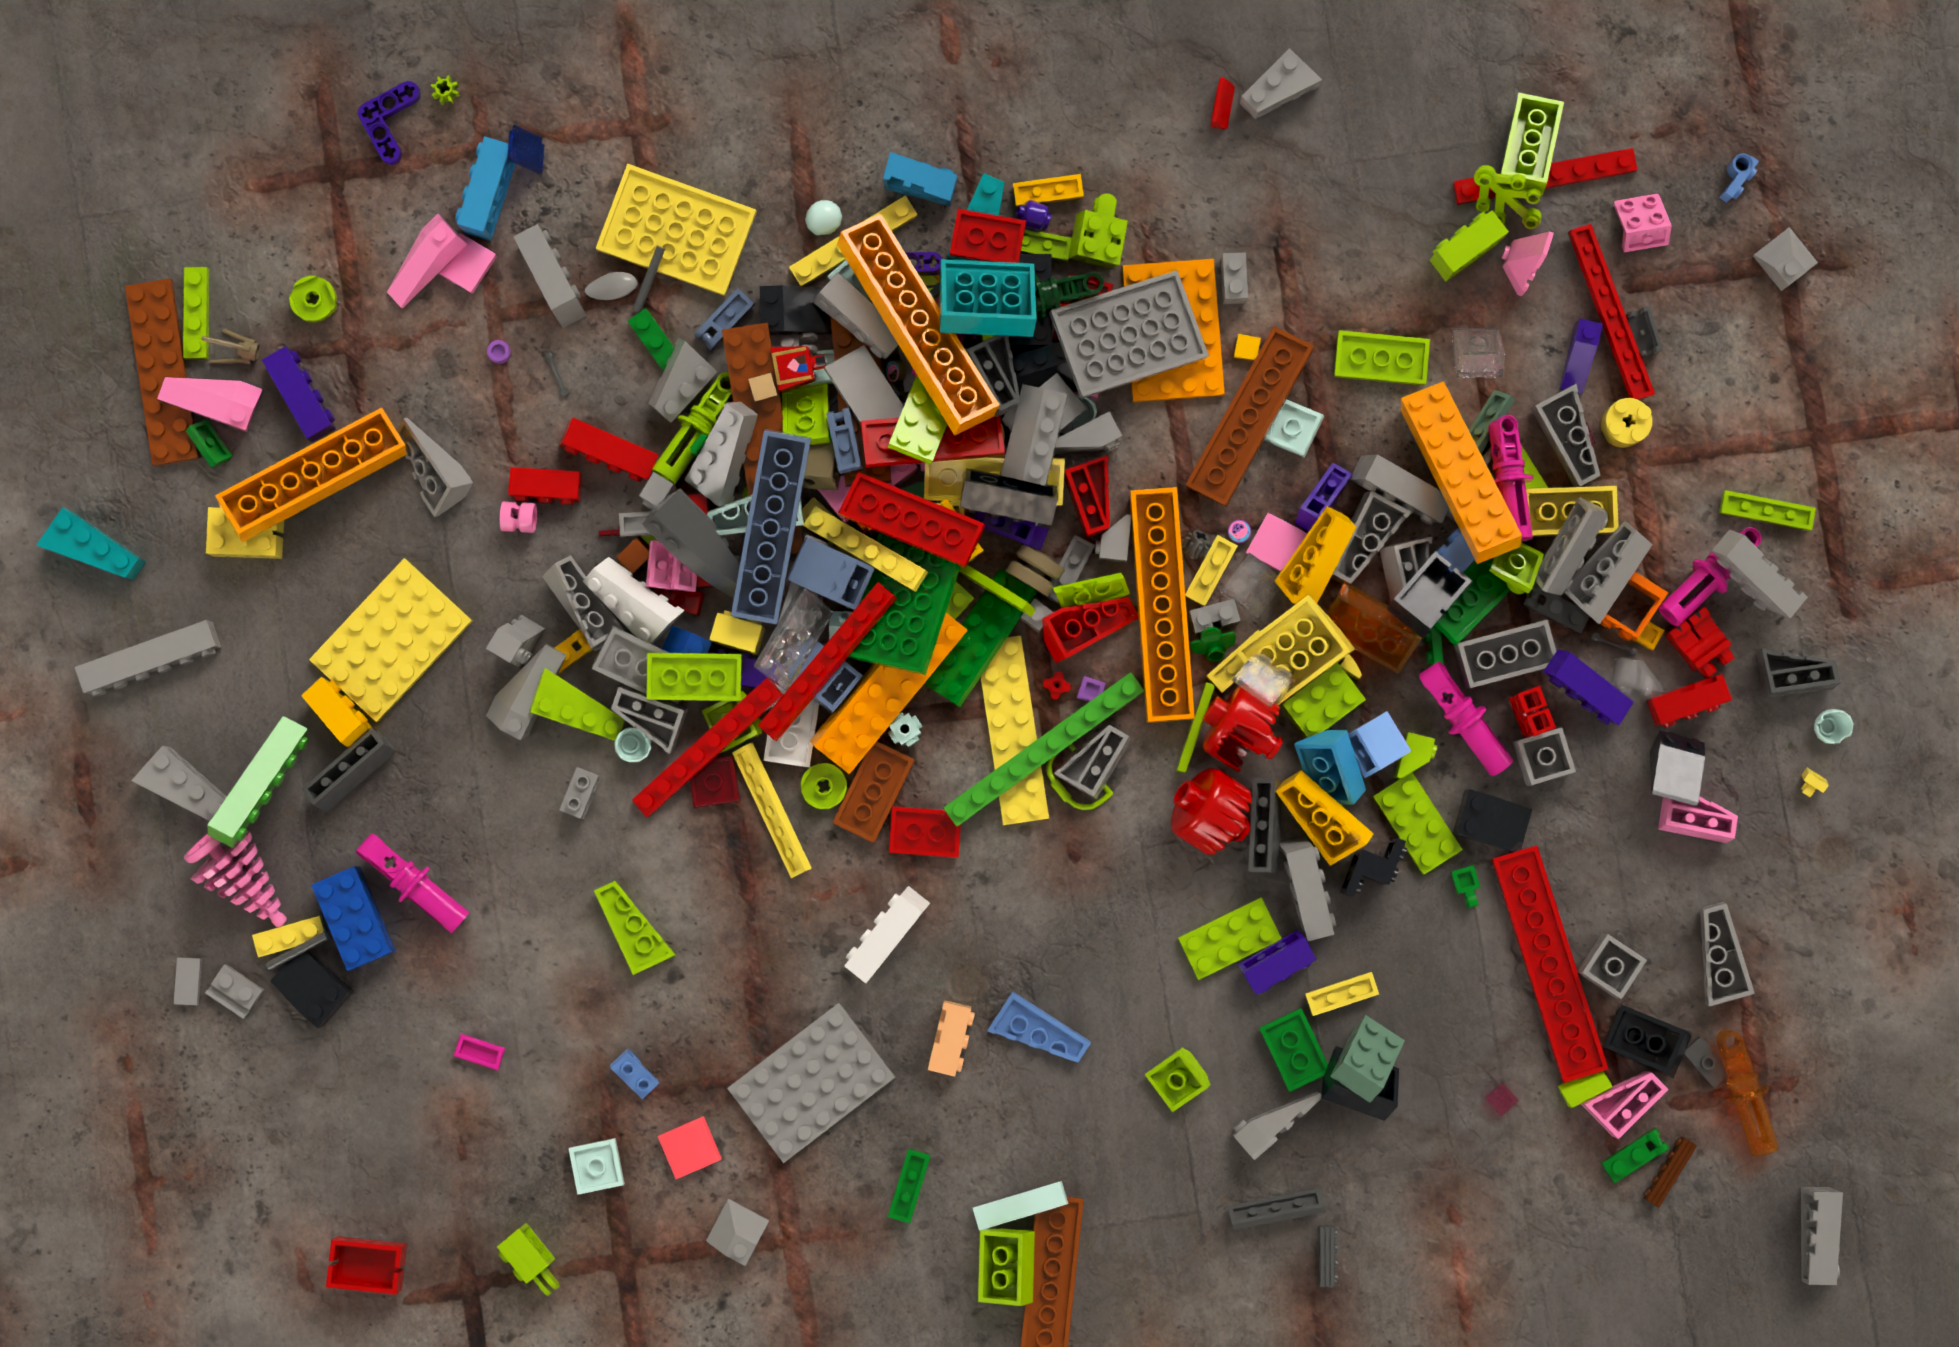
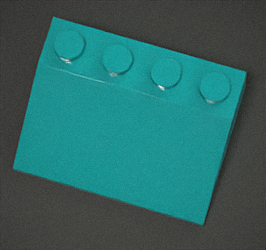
M941 259L940 333L1033 337L1036 325L1034 264Z

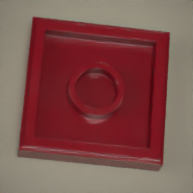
M733 755L714 758L690 780L694 808L740 801Z

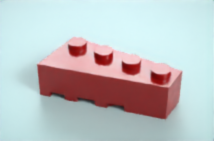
M576 418L569 420L559 443V446L563 447L565 451L577 455V453L586 457V460L595 464L600 462L608 465L607 469L618 474L621 471L629 474L628 478L639 483L642 480L647 481L659 455Z

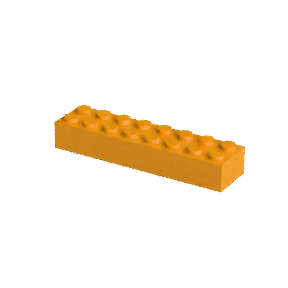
M1444 381L1402 397L1400 411L1476 563L1479 564L1521 546L1522 534Z
M380 408L215 496L240 541L244 542L407 455L406 446L383 408Z
M945 613L926 675L873 663L811 738L810 742L815 748L850 774L968 630L948 613Z

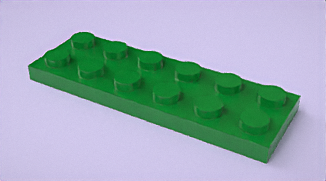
M1001 569L998 570L992 579L1029 604L1037 594L1035 589ZM985 590L962 624L968 631L926 680L924 685L958 707H961L1023 612L988 590Z

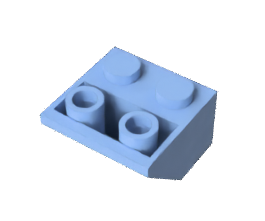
M1388 711L1348 733L1359 769L1364 778L1411 752Z

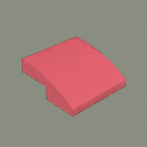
M704 1116L658 1136L675 1179L722 1160Z

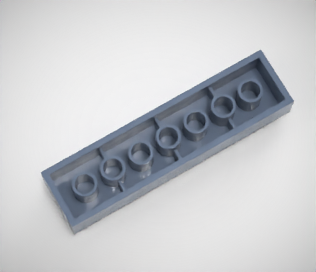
M768 429L764 430L731 612L733 617L778 624L811 437Z

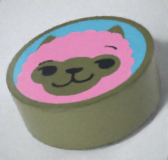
M890 360L887 363L885 369L887 380L890 383H901L905 379L906 367L901 360Z

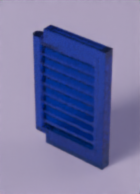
M513 125L512 130L509 131L507 160L535 173L542 174L545 146L542 144V137L517 125Z

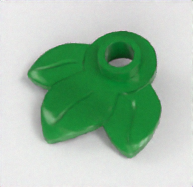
M1208 627L1202 631L1201 640L1191 642L1190 646L1193 652L1204 654L1209 661L1218 662L1224 659L1227 649L1235 644L1236 635L1233 631L1221 634L1218 628Z

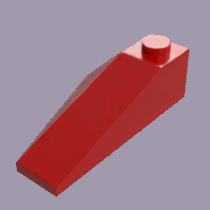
M1129 597L1079 606L1062 607L1042 618L1044 642L1055 663L1138 619V614Z

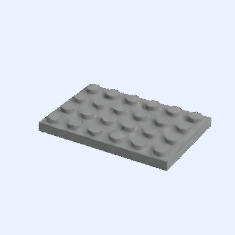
M1178 271L1055 308L1049 312L1080 399L1209 357Z
M839 1002L727 1089L781 1161L785 1163L896 1076Z

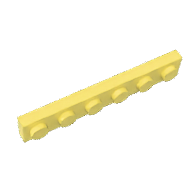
M905 195L868 219L881 214L893 232L918 217V214ZM839 236L789 267L800 286H806L846 260L837 246Z
M816 506L803 524L805 528L915 592L928 573L915 563Z
M749 743L732 752L790 877H796L812 869L753 743Z

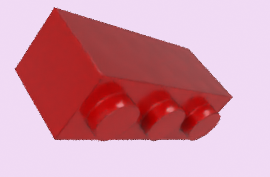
M510 467L508 495L514 498L516 502H528V499H537V503L551 504V500H557L562 505H574V502H581L583 475L579 471Z

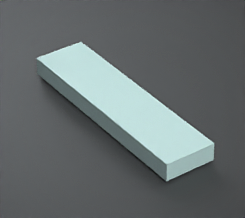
M1062 1181L973 1207V1212L980 1231L1067 1205L1068 1200Z

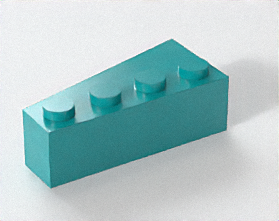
M983 173L967 210L1000 216L1005 182ZM950 249L946 255V260L978 261L950 256Z
M62 507L36 544V546L133 581L146 563L144 559L73 511Z

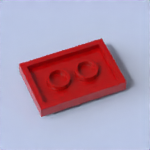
M958 209L950 256L978 261L1019 263L1026 220Z
M892 806L889 853L959 858L961 824L956 827L945 810Z

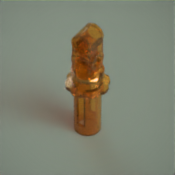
M1730 1029L1721 1030L1716 1037V1042L1722 1057L1723 1067L1728 1076L1725 1082L1731 1093L1725 1096V1102L1733 1103L1736 1106L1751 1156L1771 1154L1777 1151L1779 1146L1762 1096L1768 1093L1769 1087L1759 1084L1757 1080L1759 1078L1758 1072L1753 1071L1752 1062L1747 1053L1743 1037ZM1733 1035L1734 1043L1727 1047L1726 1039ZM1748 1100H1750V1102H1751V1105H1752V1108H1753V1112H1754V1115H1755V1118H1756V1121H1757V1124H1758V1127H1759V1130H1760L1761 1137H1759V1134H1758V1131H1757V1128H1756V1124H1755V1121H1754V1118H1753V1115H1752V1112H1751V1109H1750L1749 1101H1748Z

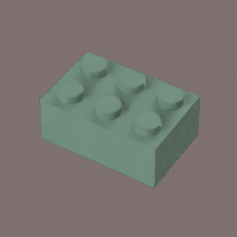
M1365 1015L1352 1029L1330 1077L1368 1102H1371L1384 1088L1405 1040Z

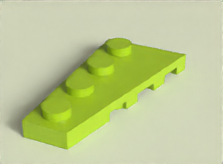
M543 668L529 712L615 741L618 733L622 730L625 720L548 669Z
M616 881L594 890L632 975L675 956V953L668 947Z

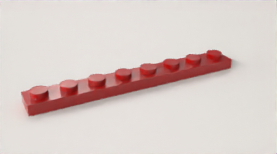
M1624 149L1551 163L1545 189L1634 173L1638 170L1634 149ZM1474 177L1453 182L1457 205L1477 202L1480 195V186L1475 183ZM1489 188L1488 198L1494 199L1496 198V193Z
M1592 224L1572 229L1568 232L1570 241L1600 321L1603 324V329L1629 398L1641 400L1655 394Z
M878 582L758 726L773 740L778 741L897 597Z
M766 678L635 796L632 801L645 817H650L783 696V693L770 678Z

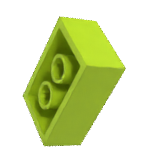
M1493 210L1487 214L1483 211L1477 215L1473 222L1469 224L1470 227L1462 226L1454 233L1455 235L1450 238V241L1446 238L1432 251L1434 255L1429 261L1445 282L1499 244L1509 233Z
M1336 663L1282 703L1280 707L1305 739L1325 731L1366 699L1340 664Z
M1004 1228L980 1230L978 1302L1014 1306L1033 1303L1035 1231Z

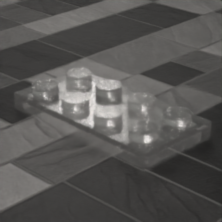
M799 587L755 662L754 667L780 688L788 690L834 612L806 588Z

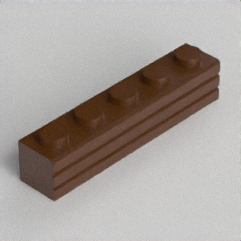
M1681 1136L1675 1141L1674 1149L1667 1154L1668 1159L1665 1163L1661 1164L1660 1172L1653 1177L1652 1185L1644 1192L1643 1199L1658 1208L1697 1147L1696 1144Z

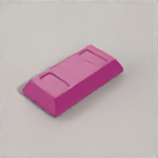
M461 1034L454 1056L498 1071L505 1048Z

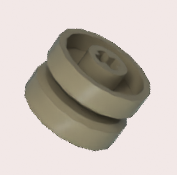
M1021 544L1016 555L1026 565L1011 561L1005 572L1032 587L1040 594L1049 597L1054 586L1044 576L1059 580L1065 569L1039 550H1034L1025 544Z

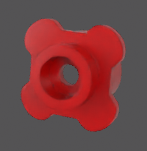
M1056 672L1052 678L1045 679L1043 682V686L1048 688L1053 699H1058L1060 694L1071 689V685L1064 680L1063 673Z

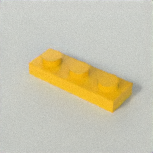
M1081 174L1013 183L1016 208L1019 205L1024 206L1029 200L1046 204L1084 198Z

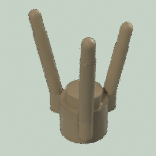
M223 329L222 332L242 342L236 344L205 336L201 338L203 341L238 349L237 355L241 356V358L210 360V364L244 363L251 365V361H257L259 357L260 344L256 343V340L248 339L227 329Z

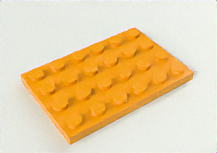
M1214 259L1122 266L1124 287L1178 271L1209 357L1131 382L1133 402L1225 395Z

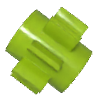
M449 75L446 79H441L438 76L436 84H431V87L436 91L432 94L433 98L438 99L440 97L441 105H444L445 102L454 104V98L460 96L459 92L455 90L459 87L457 81L451 83L452 80ZM447 87H448L450 90H449V91H445L444 94H443L441 91H442V90H446Z

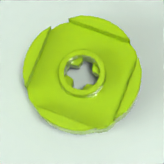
M311 275L299 279L294 284V289L289 297L290 306L293 312L304 321L321 322L336 311V291L325 279ZM311 294L319 296L317 303L314 305L312 303L308 304L307 301L311 299Z
M829 763L817 764L807 769L801 779V792L809 805L817 809H831L840 804L847 792V780L843 772L835 765ZM828 780L830 790H825L821 793L818 786L819 781L824 782Z

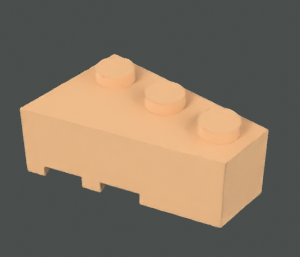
M944 1000L928 1070L950 1076H955L956 1071L961 1072L964 1058H960L962 1049L967 1048L969 1035H965L967 1026H972L975 1015L974 1012H971V1006Z

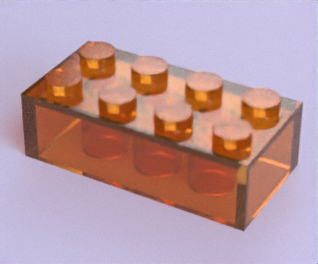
M1344 581L1325 613L1339 627L1355 650L1399 674L1419 644L1421 637L1387 610L1388 605Z

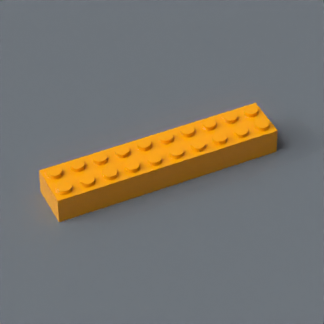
M879 214L841 231L837 246L954 436L994 417L999 403L956 334L940 333L939 307L882 215Z
M1177 487L1131 490L1129 500L1130 513L1132 515L1131 526L1146 723L1193 720L1195 715Z

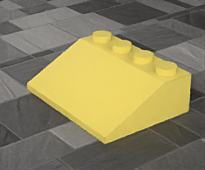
M1307 595L1235 651L1270 699L1281 705L1354 651L1355 648L1313 598Z

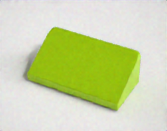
M1604 1071L1558 1085L1567 1106L1570 1108L1613 1087Z

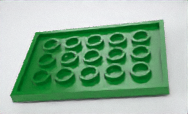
M879 532L878 543L915 563L928 573L915 592L879 570L874 569L859 604L878 582L897 599L851 652L848 658L926 675L960 565Z

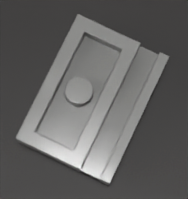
M225 964L205 993L245 1019L264 992V989Z

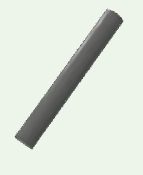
M656 246L633 306V310L636 312H641L663 257L665 248L661 246Z
M324 931L266 962L267 969L271 971L329 940V934Z

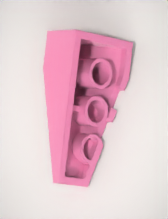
M437 214L422 228L387 291L401 308H404L467 245L440 214Z
M1549 231L1516 239L1509 246H1505L1501 259H1504L1502 267L1517 295L1523 296L1529 287L1527 280L1533 281L1537 269L1540 268L1547 256L1553 232Z
M165 377L157 399L247 432L263 389L242 381Z

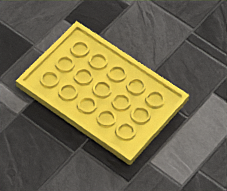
M627 164L598 240L596 250L648 269L656 246H661L665 248L657 270L658 273L726 296L757 210Z
M404 558L309 660L330 680H334L342 691L374 721L379 722L473 620Z

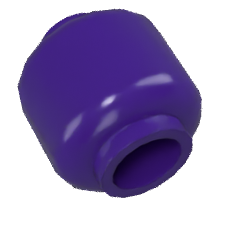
M1029 200L1024 206L1019 205L1015 217L1020 220H1026V230L1041 232L1047 229L1051 213H1048L1046 205Z

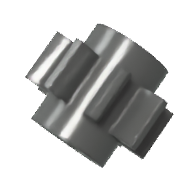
M1195 530L1193 534L1190 532L1186 534L1181 546L1185 547L1184 553L1188 557L1198 559L1200 555L1204 558L1206 557L1212 544L1208 542L1209 537L1206 533Z

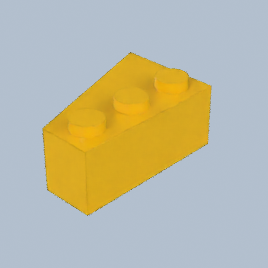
M321 677L301 696L335 737L349 748L373 727L367 722L368 719L353 707L355 704L351 699L339 692L342 689L334 680L329 682Z

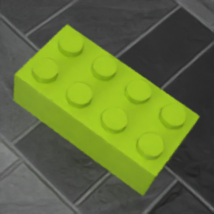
M1519 93L1508 135L1500 174H1522L1526 178L1523 189L1536 188L1540 190L1542 196L1548 181L1564 106L1563 101ZM1500 183L1503 187L1512 188L1511 184Z

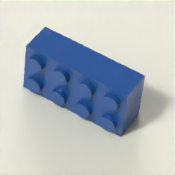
M353 866L311 885L347 971L355 970L396 952L360 866Z

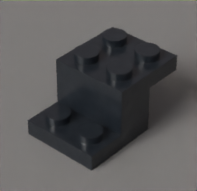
M1390 838L1383 857L1363 849L1355 851L1340 893L1347 896L1359 894L1364 884V881L1361 880L1362 877L1382 885H1389L1390 882H1394L1399 871L1396 868L1399 859L1403 860L1407 851V847L1404 846L1406 841L1399 838Z

